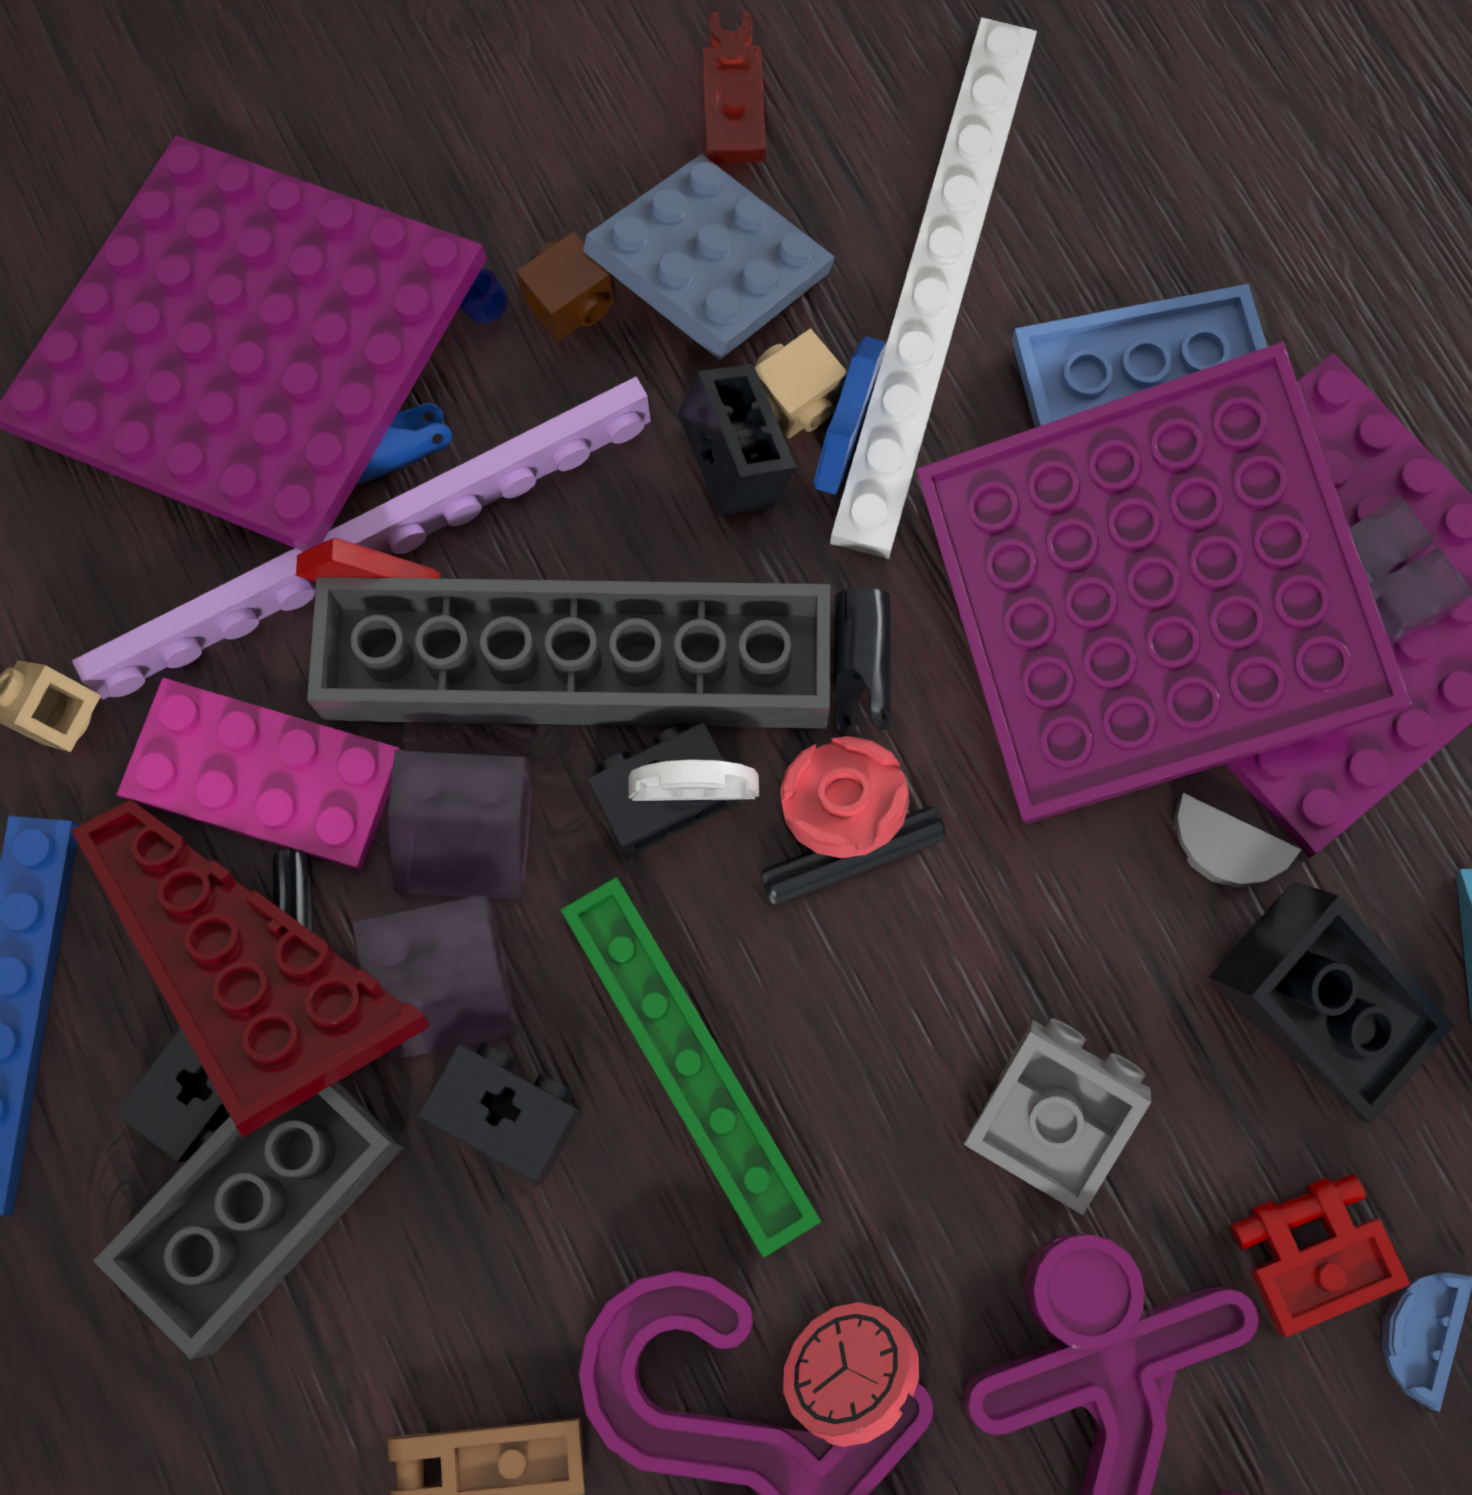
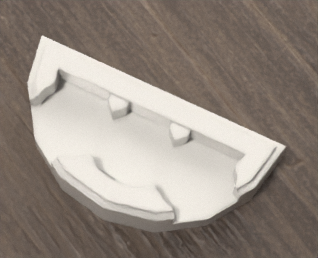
M717 760L665 761L636 768L628 776V799L632 798V801L735 800L759 797V774L755 769L738 763Z

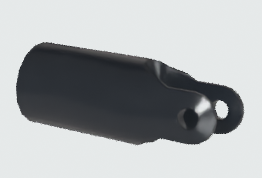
M854 588L838 592L835 595V724L837 730L843 736H851L856 730L858 699L866 688L869 692V716L873 726L878 730H885L890 724L891 598L889 593L879 589Z

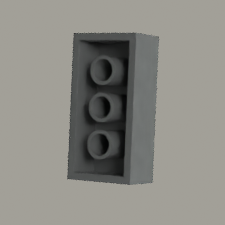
M338 1082L245 1137L241 1136L231 1117H229L93 1262L190 1360L212 1355L405 1146Z

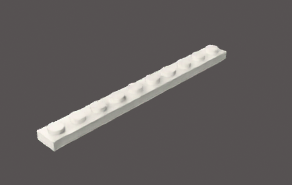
M981 17L836 516L830 544L885 559L890 558L1032 53L1036 30Z

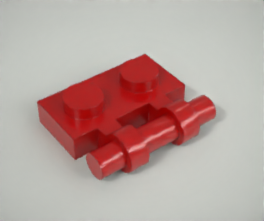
M1354 1174L1333 1182L1326 1177L1306 1185L1305 1194L1279 1205H1276L1271 1200L1253 1207L1251 1209L1252 1216L1230 1225L1231 1234L1240 1250H1245L1265 1242L1274 1260L1251 1269L1250 1273L1279 1336L1289 1337L1411 1285L1381 1220L1369 1219L1355 1226L1353 1225L1345 1207L1366 1198L1364 1188ZM1319 1219L1323 1223L1329 1237L1298 1249L1290 1230Z

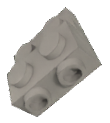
M1050 1019L1045 1027L1032 1020L1000 1074L999 1082L967 1134L964 1145L1083 1215L1151 1103L1150 1087L1141 1083L1145 1077L1144 1071L1126 1058L1110 1053L1106 1061H1103L1082 1049L1086 1041L1085 1037L1069 1025L1056 1019Z

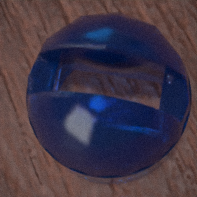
M481 269L459 307L466 316L477 323L496 321L506 310L508 303L506 290L491 270Z

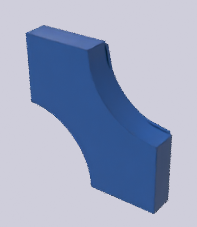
M866 336L865 339L861 340L851 358L835 413L827 429L813 483L816 485L815 489L836 495L846 475L856 438L877 379L886 346L884 341Z

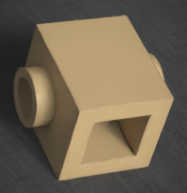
M811 328L786 346L776 344L770 347L755 363V369L780 429L788 439L802 429L808 432L817 429L831 417L835 406L838 404L848 373Z
M17 660L14 668L10 667L0 675V723L42 745L71 752L77 740L87 729L92 712L101 695L46 665Z

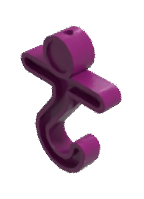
M1074 1233L1056 1236L1040 1246L1027 1264L1023 1289L1026 1307L1038 1327L1060 1342L981 1371L971 1377L963 1389V1409L968 1418L985 1433L1002 1435L1074 1408L1084 1407L1093 1417L1096 1431L1080 1495H1151L1167 1432L1165 1414L1176 1370L1235 1349L1250 1341L1258 1327L1257 1308L1252 1300L1242 1292L1222 1287H1210L1142 1312L1145 1299L1142 1275L1128 1252L1112 1240L1094 1235ZM1227 1490V1491H1221V1492L1217 1493L1216 1495H1244V1494H1242V1493H1240V1492L1232 1491V1490Z
M674 1271L639 1279L606 1303L587 1333L579 1370L586 1415L607 1448L639 1470L747 1485L754 1489L758 1495H880L871 1492L920 1438L932 1421V1400L920 1383L917 1384L913 1397L908 1393L906 1401L899 1409L903 1415L890 1430L868 1443L846 1447L827 1443L823 1438L814 1436L808 1430L786 1428L782 1425L664 1410L650 1400L642 1388L639 1366L641 1355L652 1338L660 1332L679 1329L693 1332L716 1348L729 1349L745 1341L752 1329L754 1317L752 1308L746 1298L715 1277Z

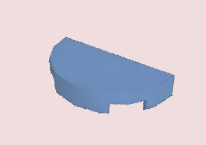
M1446 1272L1414 1278L1410 1282L1411 1285L1398 1291L1383 1317L1381 1348L1389 1373L1406 1395L1437 1412H1440L1472 1289V1276Z

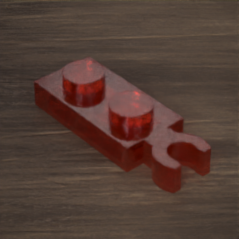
M742 11V26L733 32L725 31L720 26L719 12H712L709 19L710 42L714 48H703L707 158L713 163L766 161L761 46H750L753 40V19L749 11Z

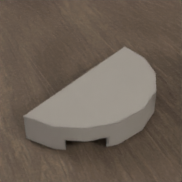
M1185 793L1178 797L1173 825L1174 829H1177L1179 844L1188 856L1186 860L1189 865L1211 882L1233 888L1263 884L1287 870L1302 850Z

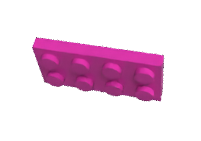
M162 678L116 795L125 801L131 799L138 805L280 848L303 850L310 857L362 872L404 753L399 747Z

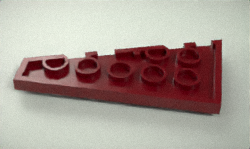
M131 799L71 830L242 1137H245L429 1028L425 1014L410 1003L406 1002L404 1004L382 988L380 981L362 968L359 970L354 968L331 951L328 943L257 891L252 893L233 879L227 869L216 861L212 860L210 862L186 844L182 836Z

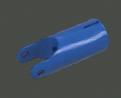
M425 403L406 411H398L355 487L421 461L425 456L446 448L451 443L452 433L449 427L442 423L443 412L440 407L434 403ZM427 412L433 413L432 418L429 420L422 418ZM435 434L442 435V439L437 442L433 441L432 437Z

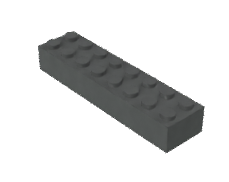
M317 577L307 701L324 721L675 726L686 723L688 726H696L704 722L706 727L827 728L830 709V584Z

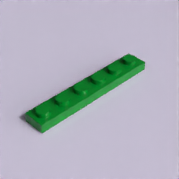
M615 877L561 909L566 921L762 1257L768 1256L821 1223L820 1218L618 878Z

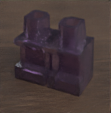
M1400 495L1349 528L1391 647L1428 624L1431 626L1450 616L1472 595V590L1439 546L1421 557L1434 540Z

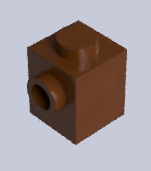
M575 231L560 241L546 243L534 254L531 261L516 270L523 301L557 342L580 326L588 327L595 324L607 313L609 307L614 304L611 278L614 276L583 252L585 243Z

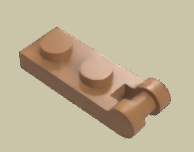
M581 1417L430 1434H409L387 1439L388 1461L396 1462L397 1488L391 1489L390 1495H581L587 1491ZM441 1457L442 1484H425L423 1459Z

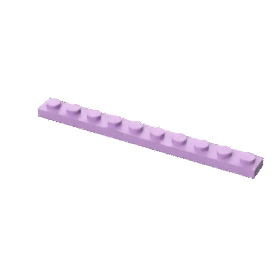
M634 377L330 530L323 542L335 537L386 554L410 552L419 547L426 540L427 535L447 525L459 526L471 521L481 512L482 507L502 497L509 499L526 493L535 485L537 479L557 469L567 471L581 465L588 459L590 452L610 442L619 444L634 438L643 430L644 425L651 422L648 396L638 378ZM294 548L72 660L82 683L92 691L100 694L103 700L110 696L121 697L138 690L145 683V678L167 667L178 668L195 661L202 654V649L224 638L236 639L247 635L258 626L259 620L281 609L289 611L304 606L315 596L316 582L296 576L297 555L303 551Z

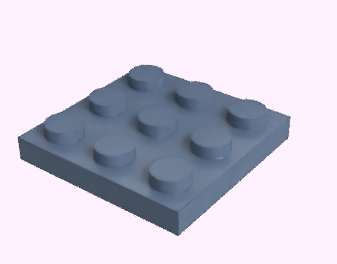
M702 154L586 235L583 249L586 255L719 360L828 275L835 256Z

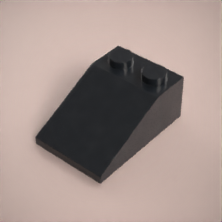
M1294 881L1289 884L1208 977L1247 1020L1359 1118L1369 1124L1373 1122L1454 1026L1339 895Z

